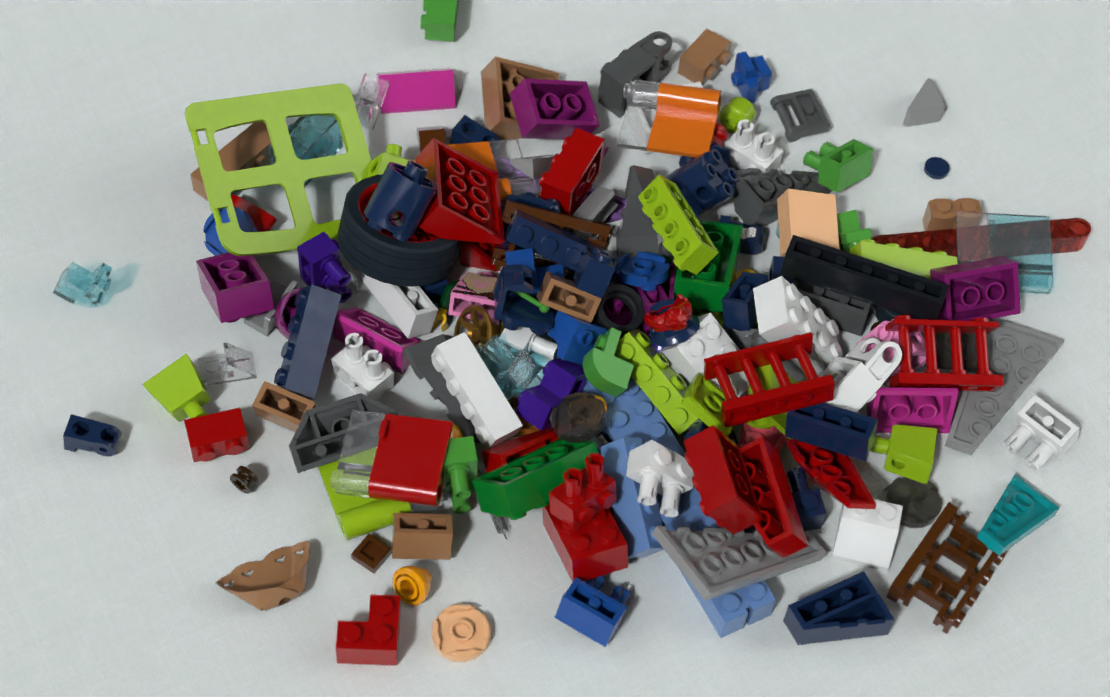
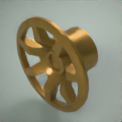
M479 305L466 307L456 322L454 337L459 335L460 326L462 325L468 330L466 334L483 360L489 350H494L498 347L501 330L496 323H492L490 315L485 308ZM478 311L484 317L482 320H479ZM469 312H471L470 319L473 324L465 318Z

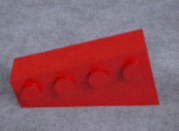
M760 437L741 447L740 449L763 516V520L757 522L754 526L766 545L782 558L808 547L778 450L764 437Z

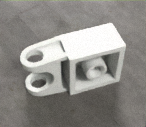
M869 337L860 341L844 358L837 356L818 376L822 377L831 374L835 382L833 401L825 403L859 413L858 411L865 403L875 398L877 395L876 391L899 365L902 358V351L899 345L891 341L880 342L876 338ZM873 343L875 347L865 353L866 346ZM887 347H892L894 350V357L890 362L883 360L884 350Z

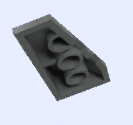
M636 165L630 166L625 189L627 197L626 207L621 210L620 215L623 218V223L616 236L617 259L629 253L630 258L637 257V252H651L664 257L665 263L673 262L674 256L663 246L662 242L664 240L662 236L653 229V221L642 211L643 205L638 198L641 192L655 179L652 169Z

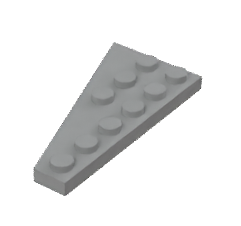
M999 318L988 319L989 322H999V327L987 334L989 371H992L993 375H1003L1004 386L993 392L962 391L945 446L972 455L1058 352L1064 340ZM975 349L968 374H976L978 372L977 349Z
M656 526L652 532L655 539L705 601L821 561L827 554L825 549L809 531H804L808 547L785 558H782L769 548L757 530L754 533H745L742 530L733 535L725 528H705L703 531H690L689 527H679L677 531L667 530L666 526Z

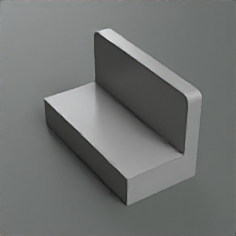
M598 186L572 216L603 223L618 206L612 198L615 193L611 189ZM568 228L574 235L585 240L587 236H592V233Z
M273 280L270 284L274 309L266 311L262 315L245 317L244 324L268 336L276 326L274 318L276 304L285 294L297 289L298 283L293 280L286 287Z

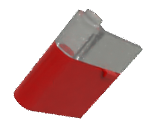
M352 410L337 470H334L331 475V487L335 488L336 494L439 506L443 493L441 474L453 422Z

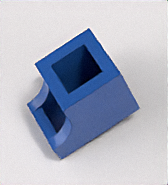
M746 51L737 53L734 71L731 73L732 84L738 88L743 98H746L751 103H755L757 93L769 89L772 72L763 56L749 57Z
M558 311L553 327L548 335L557 342L558 351L556 356L582 365L584 355L594 347L598 336L606 333L607 329Z

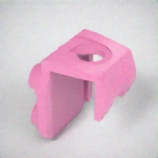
M883 321L860 341L871 337L878 339L880 342L891 341L899 345L898 331H886L885 325L891 321ZM909 332L912 369L917 370L926 364L925 340L920 332ZM873 343L868 344L865 348V353L872 350L875 345ZM887 347L884 350L883 360L890 362L894 357V350L892 347ZM900 363L882 385L888 383L889 378L898 373V370L901 369Z

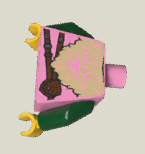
M487 271L481 274L467 272L461 280L448 284L444 288L438 305L440 310L436 314L432 326L433 329L438 321H443L441 325L442 332L447 330V312H449L448 315L459 317L466 307L479 305L488 312L492 323L497 325L499 322L502 323L501 327H499L502 334L505 329L503 322L494 318L495 302L493 289L497 278ZM478 311L479 320H482L484 317ZM471 312L465 316L466 319H470Z

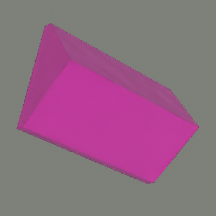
M451 68L377 73L381 114L456 108L453 69Z
M358 307L337 311L333 326L334 338L345 344L347 335L350 333L360 334L359 338L363 337V346L366 345L371 350H378V354H382V363H388L393 370L400 374H403L410 365L404 350L409 346L423 342L415 337L408 339L402 330Z
M880 387L876 391L877 395L875 398L867 403V416L878 419L876 433H891L892 426L895 424L935 428L937 433H949L957 401L958 388Z

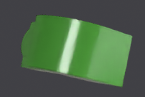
M856 210L837 214L839 250L850 253V248L861 240L872 238L870 228L860 229Z
M611 327L606 333L598 336L594 347L584 355L583 370L586 378L595 388L617 397L627 389L634 365L614 356L621 331Z

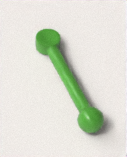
M513 291L539 307L542 313H547L550 310V307L541 304L530 295Z

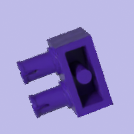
M322 232L297 246L301 280L307 286L312 284L324 289L328 288L330 291L340 294V303L349 300L352 296V290L347 287V284L351 280V274L342 266L340 261L341 250L339 249L338 242L334 238L330 239L325 232Z

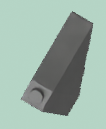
M748 168L736 171L738 181L735 182L733 200L735 212L746 225L765 226L778 220L777 199L787 189L829 194L832 191L818 183V172L792 171L791 174H779V171L775 169H770L769 173L759 172L758 168Z
M441 334L407 347L404 353L414 373L419 379L425 378L433 388L430 392L435 400L439 399L448 408L446 412L448 418L458 426L463 437L473 436L475 443H481L475 434L474 425L470 419L468 420L464 417L458 399L448 391L444 376L432 364L431 355L436 346L454 336Z

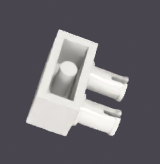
M746 119L739 121L737 131L724 145V148L730 150V166L738 170L758 168L759 172L769 173L770 169L777 170L781 164L783 151L773 145L775 141L774 136L771 135L769 141L770 133L764 132L757 135L752 132L754 129L752 122L749 124V120Z
M519 327L517 330L505 328L499 337L497 368L522 379V374L531 365L544 369L550 360H554L557 357L558 346L556 343L531 332L530 328Z
M350 333L345 338L346 347L331 358L332 372L355 394L361 393L378 401L394 388V371L388 363H382V354H378V350H371L368 346H363V337L359 338L360 334Z
M1034 395L1017 413L1016 427L1018 428L1002 444L1007 451L1012 448L1010 453L1016 455L1029 439L1039 443L1040 445L1024 460L1029 468L1034 465L1032 470L1038 472L1052 455L1061 459L1078 441L1080 428L1037 395Z
M653 440L629 451L626 476L640 483L637 501L639 503L642 502V505L652 506L656 504V495L659 493L663 495L660 514H665V517L678 516L680 495L693 489L692 477L694 473L685 457Z

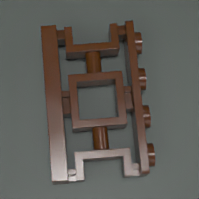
M507 199L505 201L502 215L503 222L510 224L511 215L517 209L562 230L563 227H568L599 235L598 239L587 236L586 240L598 246L606 247V240L611 230L608 224ZM509 242L508 249L494 246L491 264L496 265V270L501 271L502 267L506 266V259L501 258V255H505V252L514 251L515 244ZM533 252L534 261L537 263L536 267L559 264L549 259L537 257ZM564 274L566 279L574 281L572 275Z
M949 502L893 581L886 596L895 603L901 599L903 601L902 604L908 607L914 597L938 611L933 624L937 626L939 624L944 627L942 631L948 634L952 626L958 629L966 616L963 609L966 605L970 607L974 605L980 595L977 588L980 584L983 586L987 585L994 574V571L990 570L994 563L999 566L1008 552L1005 551L999 556L993 551L978 574L974 572L979 561L969 556L968 552L971 549L984 557L989 549L976 536L962 528L967 517L963 514L961 516L957 515L958 508ZM951 524L953 528L949 537L958 541L960 545L956 548L944 540L938 549L935 548ZM942 555L966 569L958 584L934 569ZM924 565L925 569L921 577L933 585L930 589H927L918 582H915L909 591L906 588L921 566ZM961 590H964L966 593L950 616L946 613L951 603L939 596L941 592L944 591L957 598Z

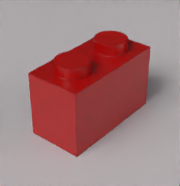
M240 408L184 420L193 462H207L216 457L238 455L243 451L249 450L247 433Z

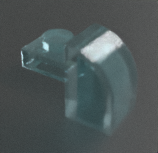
M72 262L62 272L53 293L72 304L89 308L98 307L102 304L111 284V279L108 277L112 267L102 263L93 272H90Z

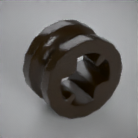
M239 466L237 474L233 473L230 476L232 484L246 494L252 491L251 486H256L259 483L256 475L244 466Z

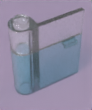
M956 212L957 264L1003 256L1018 262L1019 293L1049 294L1053 286L1050 216Z

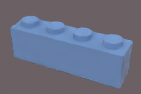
M622 437L598 448L599 454L604 458V472L616 480L617 501L612 505L616 524L628 544V558H644L664 550L652 535L656 526H663L658 501L656 500V504L652 506L642 505V502L639 503L637 499L640 483L626 476L629 451L643 444L642 438Z

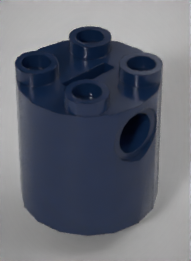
M716 149L701 154L665 176L668 180L676 183L678 188L687 185L703 210L698 216L731 198L735 193V182L738 181L736 171L727 166Z
M408 161L406 166L389 162L364 210L365 217L369 219L367 224L378 231L386 229L392 232V236L396 239L407 242L409 237L414 235L438 188L435 183L425 177L428 170L413 161Z

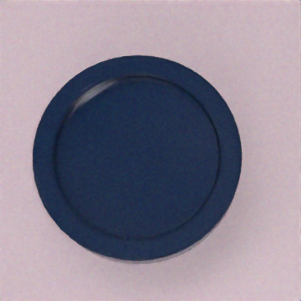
M931 157L924 165L926 175L937 180L945 178L950 170L948 162L940 157Z

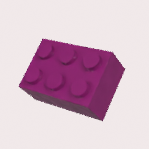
M525 78L510 93L522 138L565 140L567 136L572 135L576 128L593 133L600 126L587 81Z
M228 252L196 260L201 288L221 323L236 322L240 318L250 315H262L266 311L274 309L269 280L253 255L236 256Z
M1000 256L930 269L931 280L949 285L937 320L971 321L975 318L994 319L1020 314L1017 261Z

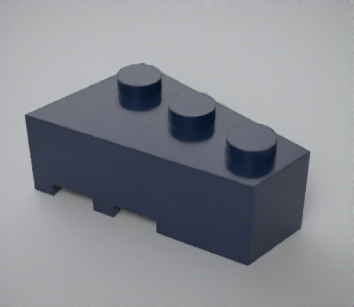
M863 571L788 605L783 621L796 643L803 645L888 635L895 619Z

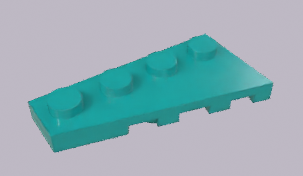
M1014 474L976 538L984 543L989 550L994 551L1000 556L1053 518L1058 512L1059 507Z

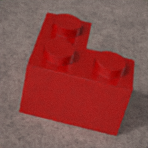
M370 595L368 622L338 621L336 637L337 664L397 666L401 616L400 596Z

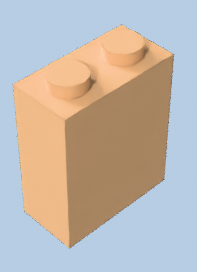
M787 189L777 199L780 256L785 257L793 235L839 249L835 195Z

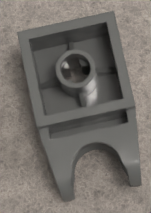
M661 31L653 32L630 48L621 51L613 61L607 62L600 71L598 103L618 118H621L628 112L630 97L653 92L654 84L668 72L669 62L664 56L672 47L673 40L671 36ZM663 39L667 43L659 46L654 43V40Z

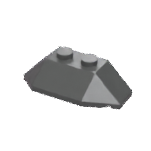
M361 393L306 410L289 444L297 473L376 448L379 442L378 434L381 422L384 420L385 414L399 415L398 411Z

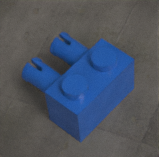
M599 576L595 582L593 579L583 582L575 578L562 596L554 618L606 647L619 628L627 609L625 604L631 595L625 589L622 595L619 596L623 588L622 586H616L610 596L600 592L599 590L605 584L603 576Z

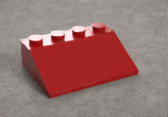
M433 138L415 158L416 163L428 170L425 177L438 187L419 223V227L426 233L433 234L441 239L503 244L505 238L498 173Z

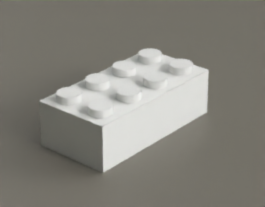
M780 276L753 288L759 334L769 343L811 332L813 335L812 354L808 356L818 376L837 356L843 357L842 349L838 344L837 335L839 334V328L836 322L830 320L821 308H817L812 304L807 296L802 295L794 284H790L785 278ZM797 358L790 359L802 370Z

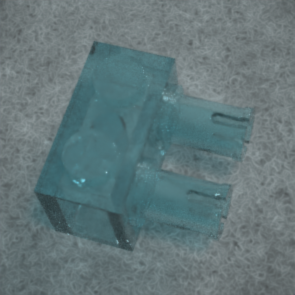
M497 335L490 338L485 345L481 342L475 346V349L506 399L524 391L541 370V367L535 362L534 358L524 349L516 353L511 352Z

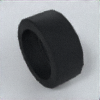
M614 284L608 286L592 322L606 328L607 331L611 327L621 331L619 338L621 339L628 332L638 329L643 322L645 309L641 296L634 289L625 285ZM608 299H618L624 302L632 313L631 322L628 325H618L611 322L603 311L604 302Z

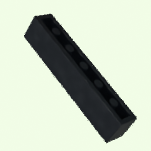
M793 235L780 275L902 315L926 320L938 319L949 287L947 284Z

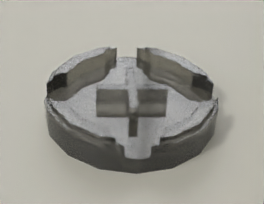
M578 392L567 395L551 411L550 421L554 433L560 439L569 443H581L591 440L600 434L607 421L604 403L590 393Z
M899 477L890 484L885 497V502L903 506L900 525L909 528H923L932 524L939 516L942 507V498L938 494V489L929 480L928 484H924L906 477Z

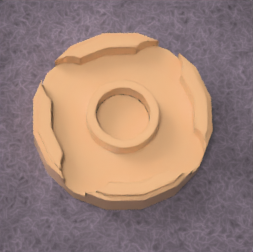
M467 604L452 605L442 610L437 619L435 618L432 626V641L435 649L443 657L454 662H467L476 659L485 652L490 643L491 626L488 618L483 612L481 613L476 610V607Z

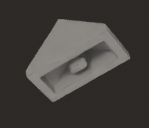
M927 78L908 107L903 122L904 126L910 127L940 121L945 105L932 79Z

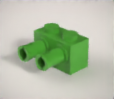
M855 139L840 147L827 141L822 144L819 151L820 155L810 150L803 158L805 166H809L819 172L818 183L838 193L870 175L873 148Z
M473 436L449 439L441 474L443 493H450L453 512L456 514H463L471 509L468 498L471 496V490L475 489L472 480L477 478L478 469Z

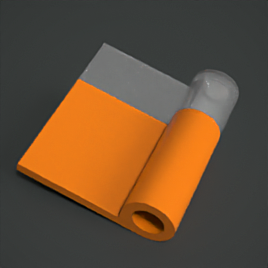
M631 79L629 84L625 83L623 98L627 99V108L616 143L617 147L688 157H698L705 152H709L720 111L722 91Z
M518 139L448 145L498 173L501 204L510 194L519 196L520 194L531 192L537 198L539 197L542 188L539 186L540 180L528 177L510 164V160L514 158H523Z

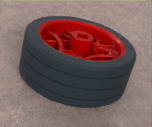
M383 174L362 179L354 184L346 194L337 234L339 249L353 267L380 282L409 287L429 285L442 280L451 273L457 263L462 241L441 239L433 234L426 233L418 225L414 235L409 237L407 242H402L393 237V233L386 229L378 231L367 224L369 219L365 217L364 210Z

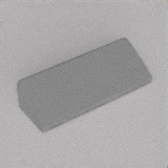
M554 155L514 158L510 160V164L528 177L540 179L545 171L548 172L550 170Z

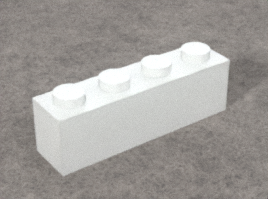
M352 266L353 270L408 339L430 333L438 309L420 286H396L383 283L368 277Z
M463 332L437 345L431 355L432 364L444 376L450 394L458 399L464 417L468 420L470 419L474 425L478 440L481 443H485L487 448H490L515 436L523 425L467 334Z

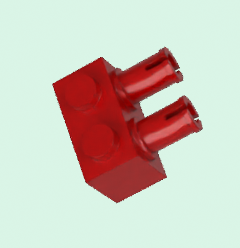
M598 453L589 454V457L586 456V467L581 471L577 468L567 469L568 473L566 471L563 473L564 482L549 492L550 513L573 531L583 524L590 522L594 516L604 509L610 508L617 501L616 480L604 472V458Z

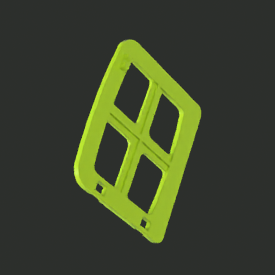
M338 83L194 102L186 108L185 119L193 140L194 151L209 205L214 215L217 234L222 246L229 253L236 256H251L297 251V246L322 232H325L330 239L334 238L338 242L337 234L341 219L317 224L313 219L304 183L310 179L347 173L353 174L355 183L367 177L371 158L352 92L347 85ZM304 116L335 117L338 121L347 153L307 160L297 158L287 128L286 118ZM261 121L265 122L276 158L275 164L225 171L222 167L214 133L231 127ZM197 131H205L208 144H200ZM272 185L282 186L287 196L294 228L266 232L242 231L232 203L231 192ZM227 209L230 222H222L219 210Z

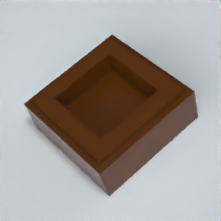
M368 534L351 553V559L375 574L392 554V548L371 534Z

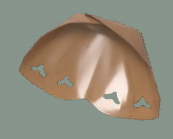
M310 541L300 542L290 547H282L271 551L262 562L255 561L241 564L235 567L230 574L222 577L215 583L261 611L281 606L297 598L301 592L305 591ZM305 548V550L302 553V556L295 554L296 552H301ZM282 556H285L283 563L274 561L276 559H281ZM253 570L249 578L242 575V573H248ZM230 581H234L233 587L224 586L225 584H229Z

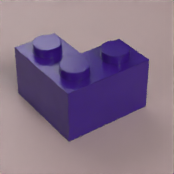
M561 358L550 360L543 369L544 376L541 383L525 389L518 398L519 405L515 413L540 430L570 420L568 415L569 406L573 400L581 396L588 380L583 368L576 363Z

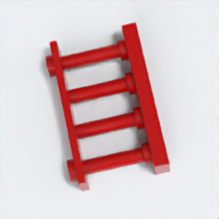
M909 315L894 317V320L885 325V330L898 331L902 358L900 361L901 369L898 370L897 374L889 378V387L958 388V391L993 392L1004 386L1003 375H993L992 371H989L987 334L997 329L999 322H989L988 318L957 321L911 319ZM909 332H924L927 367L924 373H915V369H912ZM935 332L950 333L953 370L950 374L941 373V370L938 369ZM961 333H970L976 336L978 372L976 374H967V371L964 370Z
M811 332L704 359L705 381L717 378L726 401L722 402L721 420L725 428L833 401L835 382L831 374L818 377L808 356L812 354L813 335ZM797 358L807 380L792 384L782 361ZM771 365L780 387L764 390L755 368ZM744 371L753 394L737 397L728 375Z

